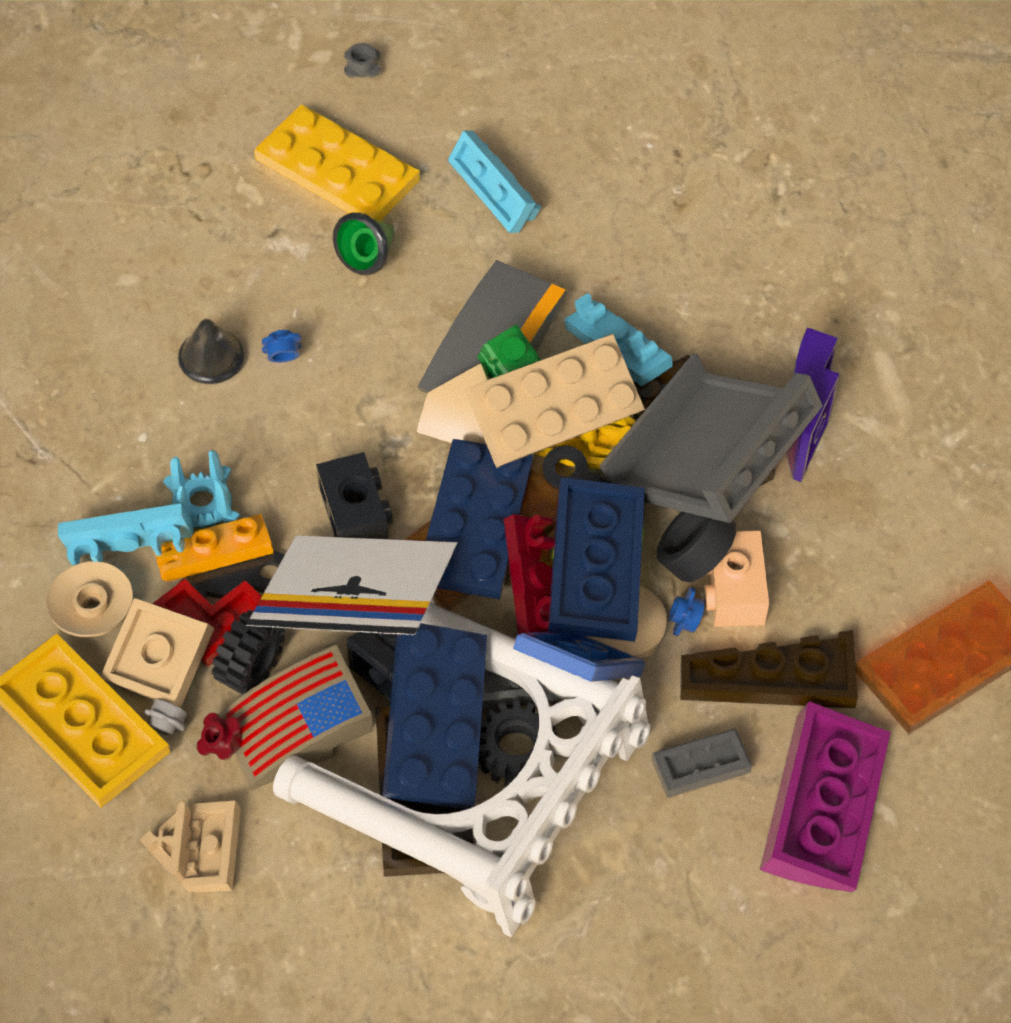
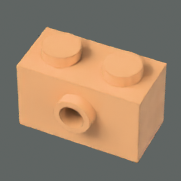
M736 531L731 548L721 562L708 573L710 585H704V606L706 611L712 610L714 627L765 625L769 597L761 531Z

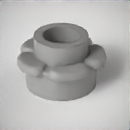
M155 699L151 709L145 710V715L151 718L149 725L154 730L168 736H173L175 729L178 731L185 730L183 722L187 712L163 700Z

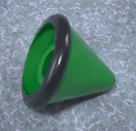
M360 212L345 214L337 221L333 230L332 239L335 252L343 265L353 273L359 275L375 274L386 263L395 230L390 223L371 218Z

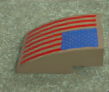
M337 645L319 651L276 673L249 690L219 713L220 718L228 719L229 717H235L240 721L242 742L234 754L251 790L273 782L280 766L290 756L296 755L316 764L333 757L334 747L373 732L372 713Z

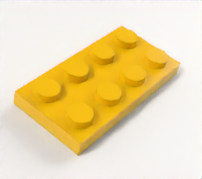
M302 104L254 149L256 160L348 213L360 212L380 221L420 181V171Z
M57 633L0 676V705L100 808L105 806L170 753L168 743Z

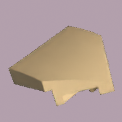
M483 362L427 393L417 428L418 433L452 443V439L486 444L465 393L467 388L490 380L487 375L489 372Z
M181 800L176 805V813L154 833L149 830L139 839L141 844L187 892L233 891L241 807L235 800L194 803L189 807Z

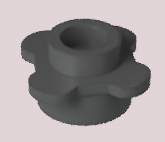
M358 43L351 46L344 53V58L347 60V66L344 67L346 76L353 78L356 76L376 77L379 75L380 67L377 65V60L380 59V52L373 46L366 43Z

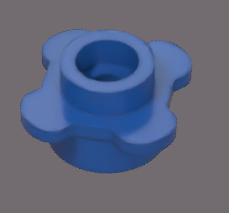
M289 330L274 331L268 337L262 339V345H264L262 352L267 354L270 362L274 363L295 360L299 357V349L302 347L299 342L302 340L301 335L292 333Z
M690 587L684 598L677 596L672 604L669 620L675 622L673 628V635L679 636L681 629L692 633L695 632L701 621L704 611V600L694 597L695 588Z

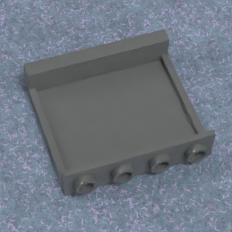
M692 354L599 466L608 483L645 488L644 502L731 523L823 405L809 375L795 373L786 386L781 388L706 373L698 354Z

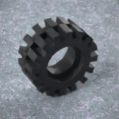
M248 610L247 613L243 612L239 616V621L234 620L231 624V631H226L222 637L225 640L222 645H218L216 652L219 654L213 658L212 665H214V668L211 670L212 675H214L213 678L242 695L262 683L263 678L267 679L269 677L270 668L272 666L275 667L278 661L276 656L282 652L283 647L280 645L285 641V635H283L285 633L284 628L246 626L254 612L253 610Z
M513 701L512 709H507L506 703L503 702L498 704L497 714L491 708L486 712V721L481 719L478 762H481V769L485 775L491 771V780L497 784L501 777L505 778V787H507L521 772L531 756L539 730V712L535 713V704L528 702L526 709H521L520 701ZM554 725V726H553V733H554V735L557 736V732H555V725ZM522 733L532 739L534 746L529 753L515 756L503 752L499 742L507 734Z

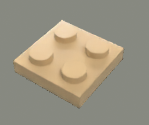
M134 598L100 677L110 684L154 700H163L181 708L215 628L207 623Z

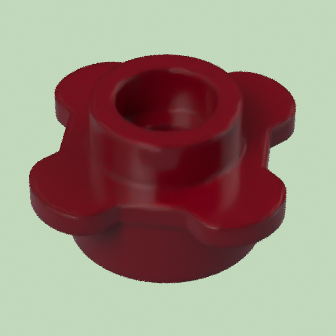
M209 713L203 721L204 728L201 733V739L197 742V751L203 756L211 753L216 754L221 760H228L239 749L242 742L240 721L235 717L223 719L217 713Z

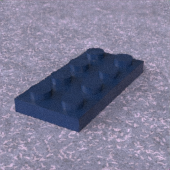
M452 439L426 541L457 542L437 589L501 600L509 566L504 518L513 514L521 515L534 463V454L496 468L487 444Z
M560 478L548 631L635 642L638 630L645 488Z
M420 623L415 635L397 634L383 797L462 810L475 807L487 635Z

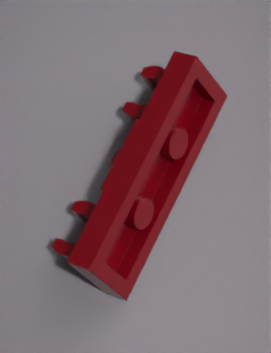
M513 514L504 518L518 634L548 632L552 562L549 558L548 549L554 546L555 540L546 535V526L553 523V519L540 515L526 517Z

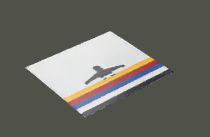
M295 536L246 626L415 635L457 542Z

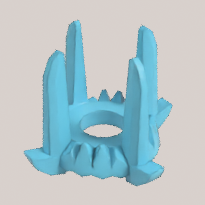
M214 450L209 451L210 474L205 475L203 472H199L198 476L192 473L189 478H184L179 458L173 457L170 461L171 476L168 475L163 480L165 486L173 493L172 504L182 503L193 523V527L204 528L214 526L222 521L227 523L237 520L240 516V513L231 510L232 495L226 485L231 468L225 465L221 466L219 455ZM200 491H206L213 495L212 502L203 507L193 505L190 502V498L193 494Z

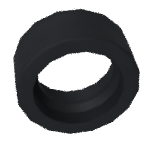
M681 511L661 536L657 546L656 557L664 567L681 581L693 582L712 571L725 557L736 536V523L733 520L731 523H726Z

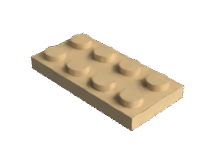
M614 334L473 385L465 390L496 468L645 410Z

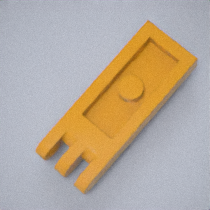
M257 514L194 531L192 537L184 538L185 549L183 552H177L173 545V540L165 541L162 544V555L156 556V562L160 569L159 572L162 580L169 582L273 554V548L262 514Z

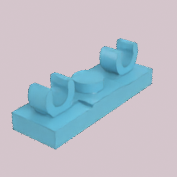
M463 130L448 158L449 163L509 233H519L526 220H535L542 208L541 205L536 204L530 197L531 194L523 189L514 175L501 162L500 158L490 151L488 144L484 143L473 130Z
M589 293L575 301L576 312L564 319L566 330L585 344L614 334L631 378L640 386H644L673 367L672 356L658 347L656 342L647 339L641 331H638L621 317H617L605 308L603 303H598L596 300L592 301Z
M182 503L58 523V537L67 549V558L72 566L79 564L80 558L84 554H90L93 562H102V552L109 550L112 552H131L139 547L151 546L156 556L162 555V544L165 541L173 540V545L177 552H183L185 549L184 538H190L194 534L193 523Z

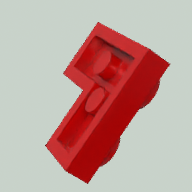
M184 579L152 604L207 623L215 628L201 659L209 667L213 662V658L219 654L216 650L218 645H222L225 640L222 637L226 631H231V624L234 620L239 621V616L243 612L247 613L248 610L254 611L262 596L245 580L215 604L211 605Z

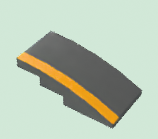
M496 260L465 303L437 349L418 385L420 391L428 393L480 364L481 362L477 355L483 345L513 325H518L537 352L567 293L566 289Z

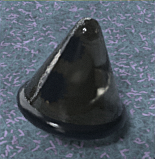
M203 319L192 334L182 343L178 352V363L183 373L195 382L217 384L231 379L239 372L244 363L245 352L240 340L234 334L224 330L210 319Z

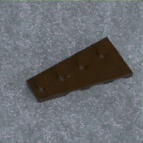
M853 630L838 632L837 638L820 640L818 635L800 638V643L777 646L776 641L761 643L757 649L740 652L736 647L681 655L680 700L805 706L810 701L823 707L856 709L858 694Z

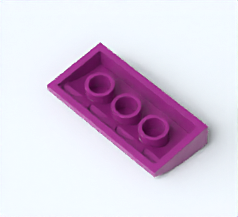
M810 701L805 705L796 717L761 861V871L791 881L826 889L854 892L857 889L891 732Z

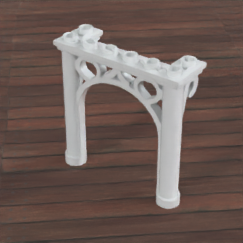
M431 599L421 623L487 635L485 669L517 683L531 696L539 712L537 740L530 758L517 777L500 793L473 808L450 814H426L406 808L303 758L293 755L287 758L280 766L275 776L273 791L277 797L291 804L300 802L452 876L463 883L461 890L464 895L480 908L493 912L497 924L502 927L503 933L512 937L518 926L525 924L530 919L535 908V898L529 880L530 875L538 864L541 865L548 859L553 848L554 839L562 828H567L572 823L578 803L586 792L590 793L595 788L600 777V770L608 758L615 757L619 752V757L628 761L636 747L641 748L646 743L650 733V724L648 723L645 708L646 700L643 697L641 680L636 676L632 675L629 680L622 678L620 683L613 680L590 682L514 650L513 647L516 639L435 605L434 600ZM543 689L555 694L564 701L549 707ZM579 716L584 727H582L581 732L571 739H562L554 735V725L568 717ZM553 751L557 755L569 757L558 774L552 768L555 762ZM543 796L528 817L524 806L530 800ZM503 816L514 817L519 821L517 827L513 829L512 834L507 839L491 841L485 837L486 824ZM473 829L476 844L473 845L450 833Z

